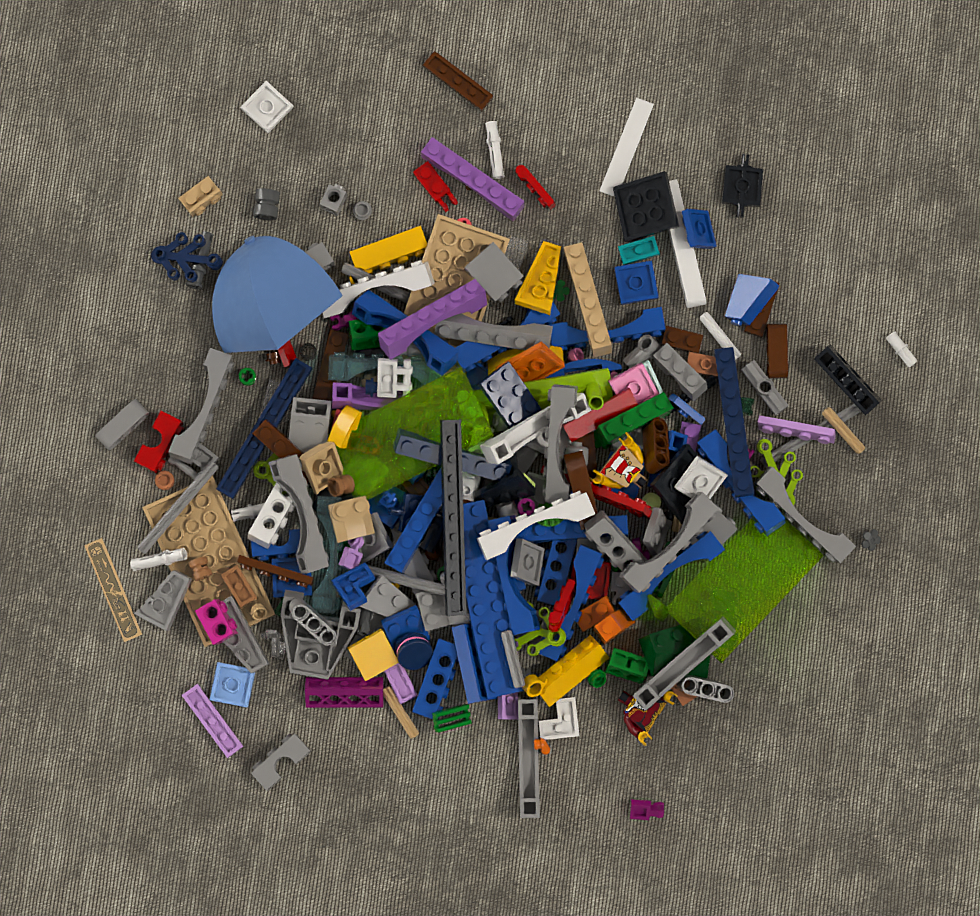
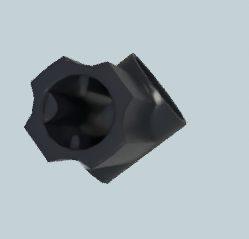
M439 514L435 516L418 547L434 554L443 536V516Z

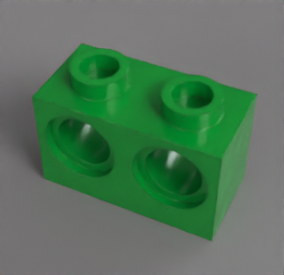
M361 320L348 321V337L351 350L379 348L378 333L387 328L367 325Z
M613 648L609 655L605 673L642 684L649 668L645 657Z

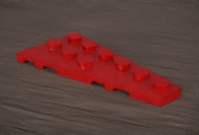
M544 465L540 471L541 474L544 472ZM566 473L565 477L570 482L568 473ZM590 480L595 499L623 511L627 509L628 512L639 518L644 515L650 520L652 514L651 506L647 505L644 500L639 498L633 500L626 493L621 491L615 493L611 491L610 487L605 485L598 487Z

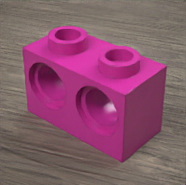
M214 599L195 610L213 645H218L238 634L236 622L228 616V608L224 601H220V599ZM213 607L217 610V615L214 618L210 615V610ZM222 624L226 627L224 635L219 632V627Z

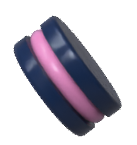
M408 633L402 636L395 645V654L399 664L408 670L423 668L430 662L433 655L428 638L421 633Z

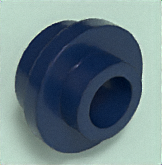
M371 378V380H366L365 395L373 397L374 393H377V382H374V378Z

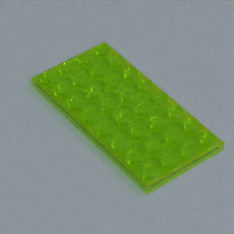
M459 367L360 418L357 430L351 431L347 447L340 448L336 446L343 466V475L348 474L354 480L353 498L366 496L368 501L437 465L395 453L393 445L398 429L414 432L422 437L441 443L440 420L461 419L462 450H468L494 436L463 367Z
M751 519L724 547L725 551L711 560L665 608L695 639H698L719 619L724 617L736 632L711 653L720 663L738 647L824 556L786 519L784 525L767 537L764 533L760 534L754 526L756 522Z

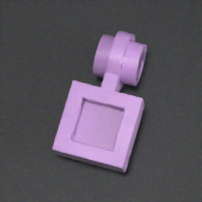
M363 537L348 540L350 547L344 548L338 565L348 570L359 566L363 554L358 552V550L364 544Z

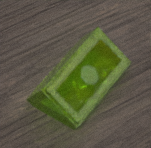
M649 594L647 597L654 616L663 622L671 612V609Z

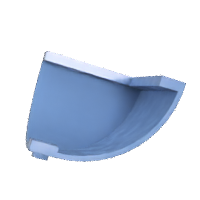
M250 236L244 240L245 243L226 261L214 289L212 303L213 322L218 341L224 353L278 350L343 296L325 270L297 246L277 237Z

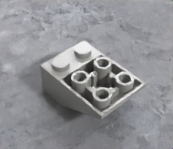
M293 397L289 440L304 453L318 444L328 442L332 401Z

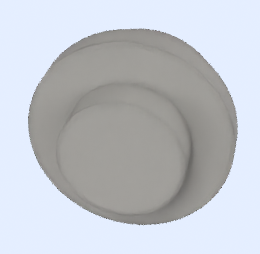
M360 201L354 205L353 214L359 220H366L371 216L372 208L369 203Z

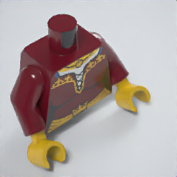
M624 690L618 698V701L627 706L623 712V720L628 731L644 746H646L645 738L649 737L652 740L648 732L666 703L675 704L670 701L672 696L678 697L674 692H666L647 710Z

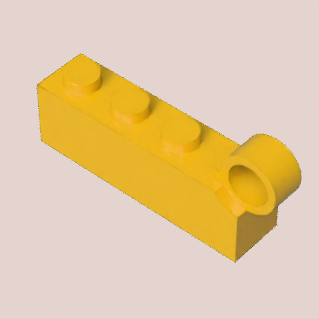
M421 226L350 251V255L355 268L373 274L374 270H386L393 263H405L412 256H423L427 247V241ZM350 275L349 279L351 285L356 284L353 282V276Z
M590 634L539 677L534 674L525 677V686L522 688L529 697L539 695L551 707L591 672L607 661L609 656Z

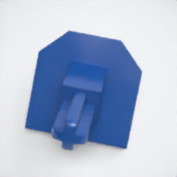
M389 483L380 485L368 500L370 514L377 512L382 524L393 530L399 521V517L388 515V511H390L388 508H400L403 495L406 492Z

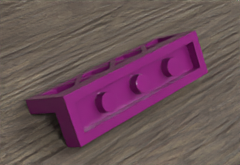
M306 677V708H383V677H372L367 681L363 677H329V679ZM310 695H317L321 699L319 701H310ZM332 695H337L340 699L338 701H332L331 699H329V697ZM351 695H356L360 699H358L357 701H351L349 697ZM379 695V701H371L368 697Z

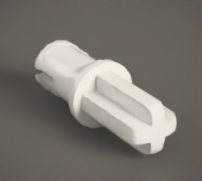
M896 331L886 337V340L896 351L895 354H898L908 367L913 366L917 362V359L907 348L908 344H904Z

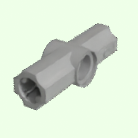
M755 360L741 369L742 373L754 387L756 394L763 399L775 416L789 406L775 388L773 381L765 375ZM767 384L770 390L763 392L760 389V385Z

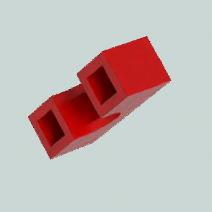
M160 411L152 428L161 433V443L154 448L142 444L134 462L156 474L158 470L161 471L165 466L166 461L164 459L169 454L168 451L175 434L180 435L184 430L183 422Z

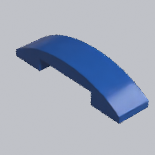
M582 359L566 363L564 368L546 378L596 368H608L610 373L613 371L620 373L622 367L620 364L608 360Z

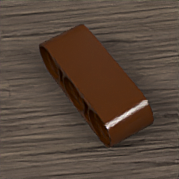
M767 324L768 378H788L787 324Z
M660 417L650 421L644 426L642 431L644 466L651 474H657L669 464L667 423Z

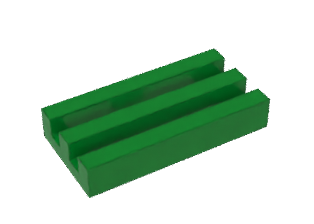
M463 704L432 713L435 732L439 733L472 724L471 719H469V716H471L470 712H468L469 705ZM463 710L462 714L438 720V717L448 715ZM464 718V720H460V721H457V722H453V723H450V724H446V725L439 726L440 724H443V723H447V722H451V721H454V720H458V719Z

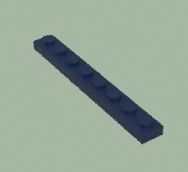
M734 348L714 349L735 498L754 495Z
M295 358L216 490L234 500L266 447L252 433L265 419L276 428L278 427L291 406L293 397L297 396L313 369L311 366Z

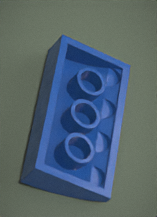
M463 624L452 627L468 704L498 699V697L486 699L471 625Z

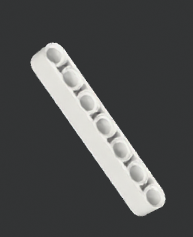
M677 179L671 180L669 183L679 227L670 229L668 232L686 307L692 308L705 305L706 297L694 248H690L687 241L686 228L682 221V211L685 209Z

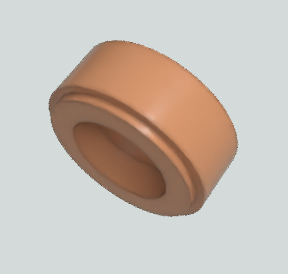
M161 471L156 475L155 484L159 489L169 490L174 486L175 478L169 471Z

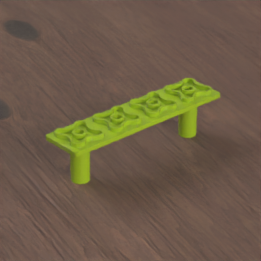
M608 368L524 382L542 410L551 405V401H548V390L552 389L554 384L578 386L577 393L585 394L589 407L593 410L601 409L604 401L613 397L612 388L608 382L611 379ZM481 389L458 393L462 422L468 429L475 427L484 429L488 425H492L493 415L496 410Z

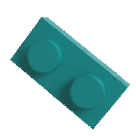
M654 236L618 246L623 265L660 255Z

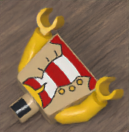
M625 433L627 439L621 440L619 438L622 444L599 472L593 470L596 473V477L590 478L592 482L615 489L627 488L631 482L639 488L644 486L648 479L639 473L644 467L642 465L644 458L640 447L629 433Z

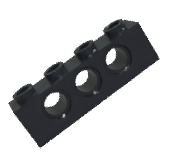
M831 344L814 358L819 366L865 416L882 401Z

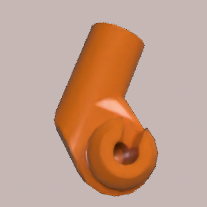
M544 738L533 741L535 750L539 749L540 753L544 755L550 753V747Z

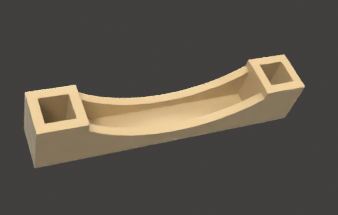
M583 243L565 246L564 256L581 308L593 358L611 354L612 344Z

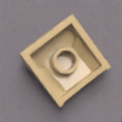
M329 441L318 444L299 458L302 463L301 470L306 473L315 494L328 487L330 478L345 475L334 442Z
M366 496L328 505L337 543L375 533L369 510L370 505Z

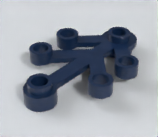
M183 232L178 233L175 237L176 240L166 247L157 246L151 253L152 260L156 264H162L167 270V276L173 281L179 279L180 272L173 268L169 260L177 261L185 273V278L190 283L195 282L198 279V275L189 267L187 262L207 264L211 270H219L223 265V260L218 254H210L209 256L190 254L206 244V239L201 234L196 235L193 238V242L178 253L172 251L188 242V237ZM216 258V261L211 263V260ZM194 274L193 278L189 279V275Z

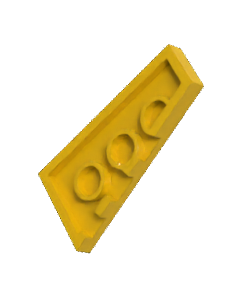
M543 241L515 298L516 305L551 315L561 246Z

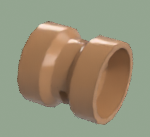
M348 474L330 478L328 481L329 493L334 497L352 493L355 488L354 480Z
M206 556L194 559L188 563L190 569L194 572L193 578L195 581L203 580L213 575L212 570L208 568Z

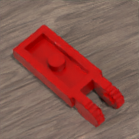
M428 161L413 171V175L445 213L449 209L442 200L444 196H447L452 204H458L449 187Z
M522 164L517 166L515 172L519 179L528 182L526 187L532 194L534 192L538 194L539 198L537 200L544 208L547 206L550 210L556 205L554 200L530 171Z
M568 579L566 586H562L560 591L561 598L555 602L553 612H550L548 628L552 633L560 630L576 593V582L574 580Z

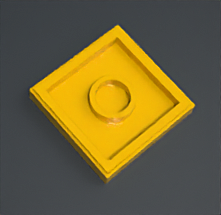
M382 629L347 647L365 681L399 663Z

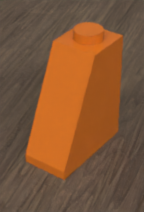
M621 608L595 625L593 631L605 645L636 622L632 621L624 609Z

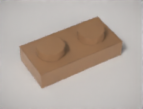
M238 565L221 574L240 608L258 599Z

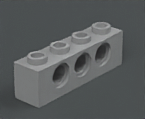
M603 510L584 524L586 537L591 542L594 540L598 544V550L603 555L607 554L610 557L609 561L615 568L619 567L623 572L629 565L625 564L627 560H633V562L637 563L647 561L644 555ZM604 533L609 534L607 537H600ZM615 547H621V549L617 551L613 550Z

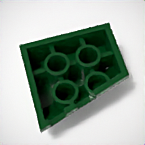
M697 619L638 639L651 676H655L702 635ZM710 655L693 668L688 675L708 678Z

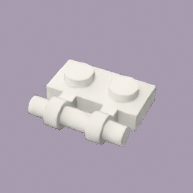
M378 358L377 397L396 398L397 391H403V397H410V391L412 390L411 374L413 373L411 359H404L403 366H398V359ZM397 374L403 375V382H397Z

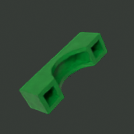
M663 392L599 425L595 434L605 449L618 442L619 438L623 439L626 436V432L631 433L637 428L648 424L656 417L664 418L670 415L673 406Z

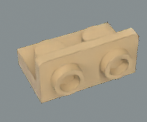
M207 176L178 199L190 215L194 217L204 213L205 208L210 204H216L223 194L211 178Z

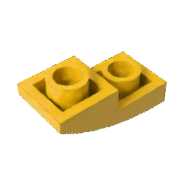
M346 405L335 421L328 441L334 442L340 448H346L351 431L358 428L362 412Z

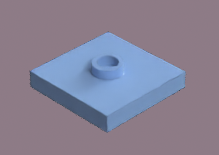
M217 662L210 701L248 708L255 672L250 673L246 667Z

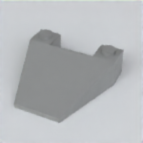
M285 589L281 620L290 673L329 679L358 628L361 607L350 611L345 602L342 601L339 618L321 615L332 625L337 635L336 641L332 645L327 646L318 641L299 624L289 610L290 602L295 598L303 599L304 593ZM297 607L295 612H301L302 607ZM317 619L310 620L309 624H315ZM326 631L322 636L327 637L331 632Z

